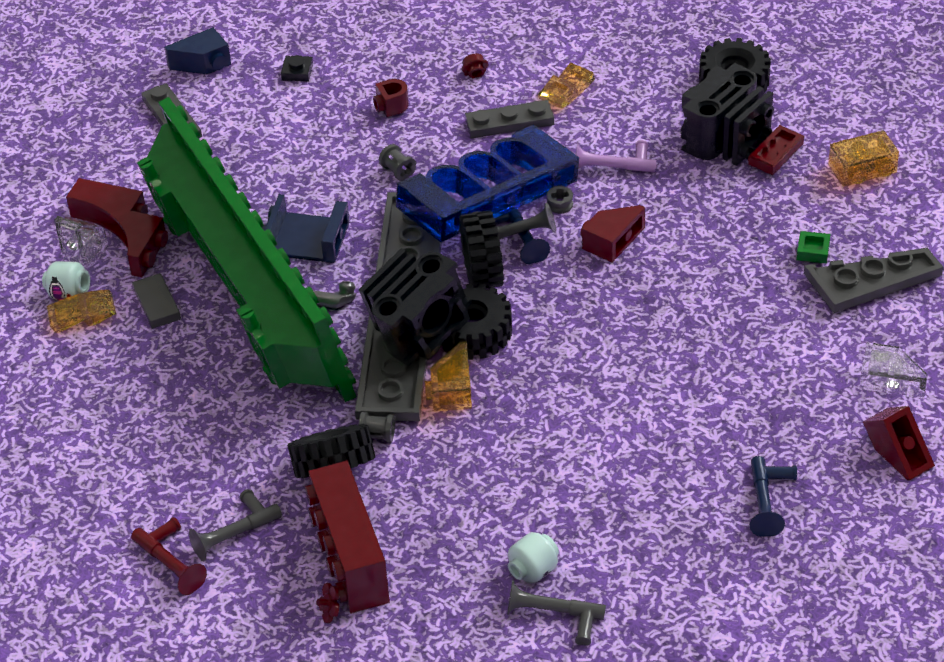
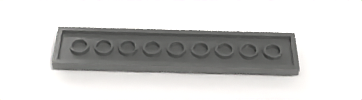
M387 192L376 272L401 248L406 250L407 255L410 253L415 255L416 260L429 252L441 253L447 205L446 193ZM370 315L355 407L356 420H359L361 412H367L369 416L381 417L393 414L395 421H420L427 360L418 356L408 366L394 358L389 353L381 332L375 329Z

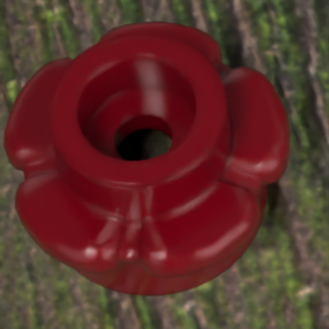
M470 54L462 61V72H464L465 76L469 75L470 78L482 77L489 66L488 61L484 60L481 54Z

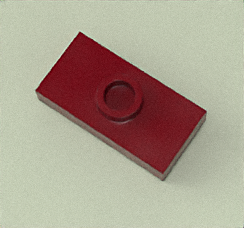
M779 125L748 157V165L774 175L804 144V135Z

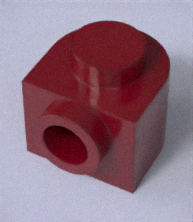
M389 79L375 83L376 96H373V103L377 112L383 111L386 117L403 113L408 109V87L404 81Z

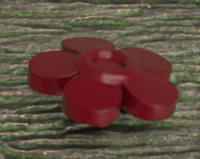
M325 583L322 587L323 597L321 596L316 600V605L319 606L320 611H323V621L331 623L333 617H337L339 613V603L337 602L339 600V590L337 586Z

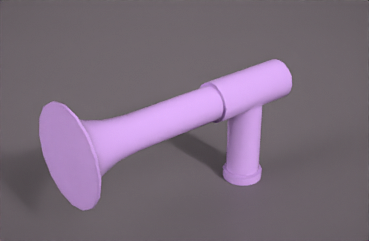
M645 140L636 142V158L592 154L580 148L577 142L574 173L578 168L587 165L655 173L656 160L647 159L648 142Z

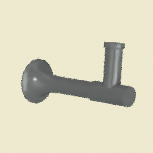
M545 203V208L531 218L501 227L497 226L498 238L501 240L504 237L535 228H549L553 233H556L555 220L549 204Z
M246 489L240 494L239 498L246 504L252 514L208 533H197L191 528L189 530V539L192 548L199 559L204 562L208 550L214 545L281 518L282 512L277 504H273L264 508L255 497L253 491Z
M512 580L507 615L516 608L529 607L580 616L575 642L578 645L588 646L591 644L590 637L593 619L604 620L606 605L526 593L520 590L515 585L514 580Z

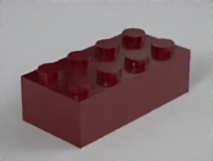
M348 461L308 471L310 485L305 486L309 505H313V507L308 508L312 526H317L320 531L317 532V538L321 551H326L327 555L330 556L326 557V564L330 577H335L337 580L335 586L339 590V602H346L350 614L390 603L386 561Z

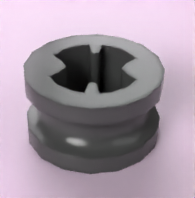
M556 186L547 192V203L552 212L562 214L573 208V193L569 188Z

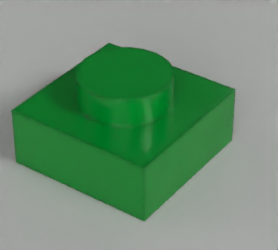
M800 231L796 260L827 264L831 234Z

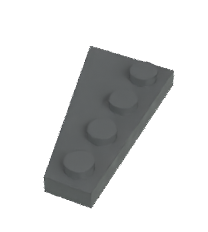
M928 248L889 253L888 258L881 259L865 256L860 257V262L844 264L843 260L830 261L829 266L816 268L815 264L804 265V275L833 313L940 277L943 273V266Z

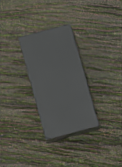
M161 273L132 282L133 290L152 329L181 320L180 311Z

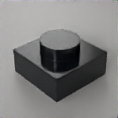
M285 56L281 70L282 81L309 82L313 67V57Z

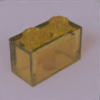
M881 130L830 144L828 165L843 187L851 184H860L870 179L886 177L897 173L899 151L886 132Z

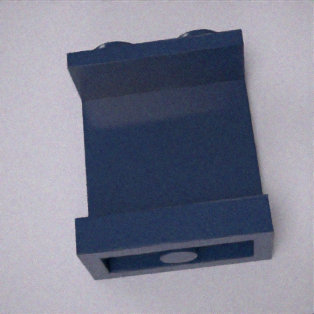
M279 194L275 205H271L269 208L268 222L262 229L264 231L269 229L278 244L275 247L277 250L282 247L289 258L335 263L350 223L348 202L336 201L331 216L324 217L287 212L285 195Z

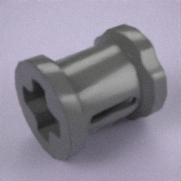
M396 144L386 146L379 155V164L383 168H389L393 171L395 178L400 181L412 176L416 170L415 159L410 156L406 157Z
M361 412L359 424H368L371 438L385 439L387 443L393 442L395 433V416L393 414L381 417L369 416L367 412Z

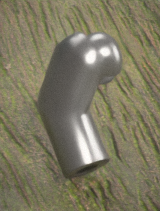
M343 281L339 284V291L335 293L314 291L319 301L317 306L337 309L353 301L357 294L354 292L355 284L350 281Z

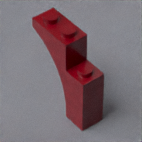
M78 178L66 196L70 217L100 225L111 231L124 243L128 249L127 256L132 276L142 278L147 269L153 267L158 251L167 244L168 232L165 230L163 217L148 214V206L145 204L143 191Z

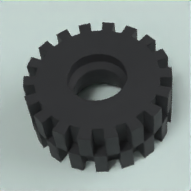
M726 38L724 43H721L719 40L715 41L713 47L708 45L705 48V52L702 51L699 84L715 66L727 70L732 64L736 63L756 74V88L759 86L764 88L765 93L770 80L771 59L769 58V53L767 50L763 51V47L760 44L754 46V41L742 42L743 38H736V41Z
M490 210L460 215V240L469 284L472 283L473 288H478L479 284H485L486 289L503 286L504 268L500 250L501 245L493 213Z
M472 283L466 284V288L463 290L466 297L471 299L472 302L467 308L470 318L477 317L482 320L467 322L461 329L449 335L442 343L443 350L446 353H450L453 350L454 357L457 358L465 354L467 360H473V355H479L480 359L487 358V352H491L492 355L497 354L498 346L504 349L507 345V340L511 339V304L509 301H506V296L503 293L498 295L497 289L494 287L486 290L485 284H479L478 288H473Z
M354 424L317 432L310 436L296 439L287 445L296 478L309 477L308 471L343 461H348L350 468H354L359 464H365L376 458L368 424Z

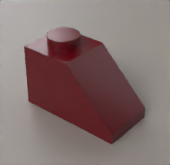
M637 205L598 211L581 228L582 249L613 263L645 229V207Z
M909 406L886 408L863 421L874 449L905 479L911 480L935 466Z

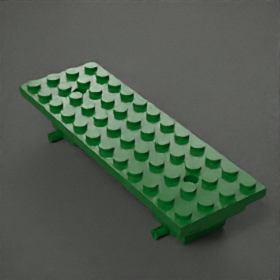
M169 97L158 102L167 123L161 126L148 156L137 162L154 202L164 216V223L167 224L170 232L179 237L189 231L240 308L236 309V312L253 350L263 364V371L267 374L270 382L275 385L277 384L279 389L289 383L335 387L345 402L356 398L357 396L352 386L356 383V380L348 366L345 367L349 362L343 350L337 347V345L341 344V341L333 327H329V325L333 324V321L324 306L318 308L317 304L319 301L310 286L304 288L303 284L305 282L297 267L292 269L289 267L291 262L282 247L277 250L275 246L278 244L269 229L265 231L262 229L264 224L256 210L250 212L251 206L243 192H236L238 187L230 174L226 176L223 174L226 171L217 156L211 157L213 152L205 139L199 140L201 136L193 122L187 123L189 119L181 105L175 106Z

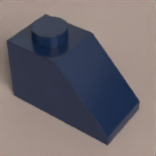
M214 27L164 47L167 66L170 70L207 75L231 65L229 45Z

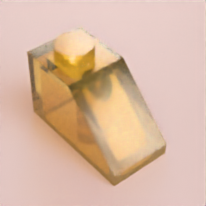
M460 342L430 367L431 381H425L426 400H433L434 412L472 409L467 342Z

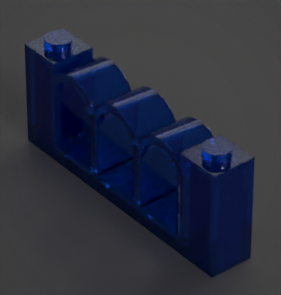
M531 125L513 133L511 137L495 141L490 147V152L473 151L466 153L459 159L458 166H436L427 172L426 177L419 173L398 182L396 208L439 242H443L460 234V215L491 210L493 218H497L513 209L546 196L547 192L553 187H566L577 182L580 157L537 126ZM512 165L520 166L526 169L527 172L521 173ZM479 178L490 180L496 185L489 187ZM446 192L456 193L465 199L458 202Z

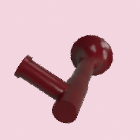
M175 517L170 518L168 522L149 534L142 528L135 529L131 539L176 574L179 578L178 590L181 594L190 595L203 585L207 577V570L204 565L194 564L187 566L159 543L174 532L181 530V525Z

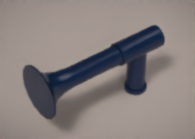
M507 200L503 203V211L493 214L496 225L507 221L514 223L524 220L512 200ZM529 230L518 233L524 243L520 251V257L525 264L541 262L547 258L550 253V246L547 241L534 239Z
M755 456L751 459V467L759 514L751 519L749 524L750 530L758 537L776 536L783 531L785 520L781 515L772 512L768 479L797 480V466H766L764 457Z

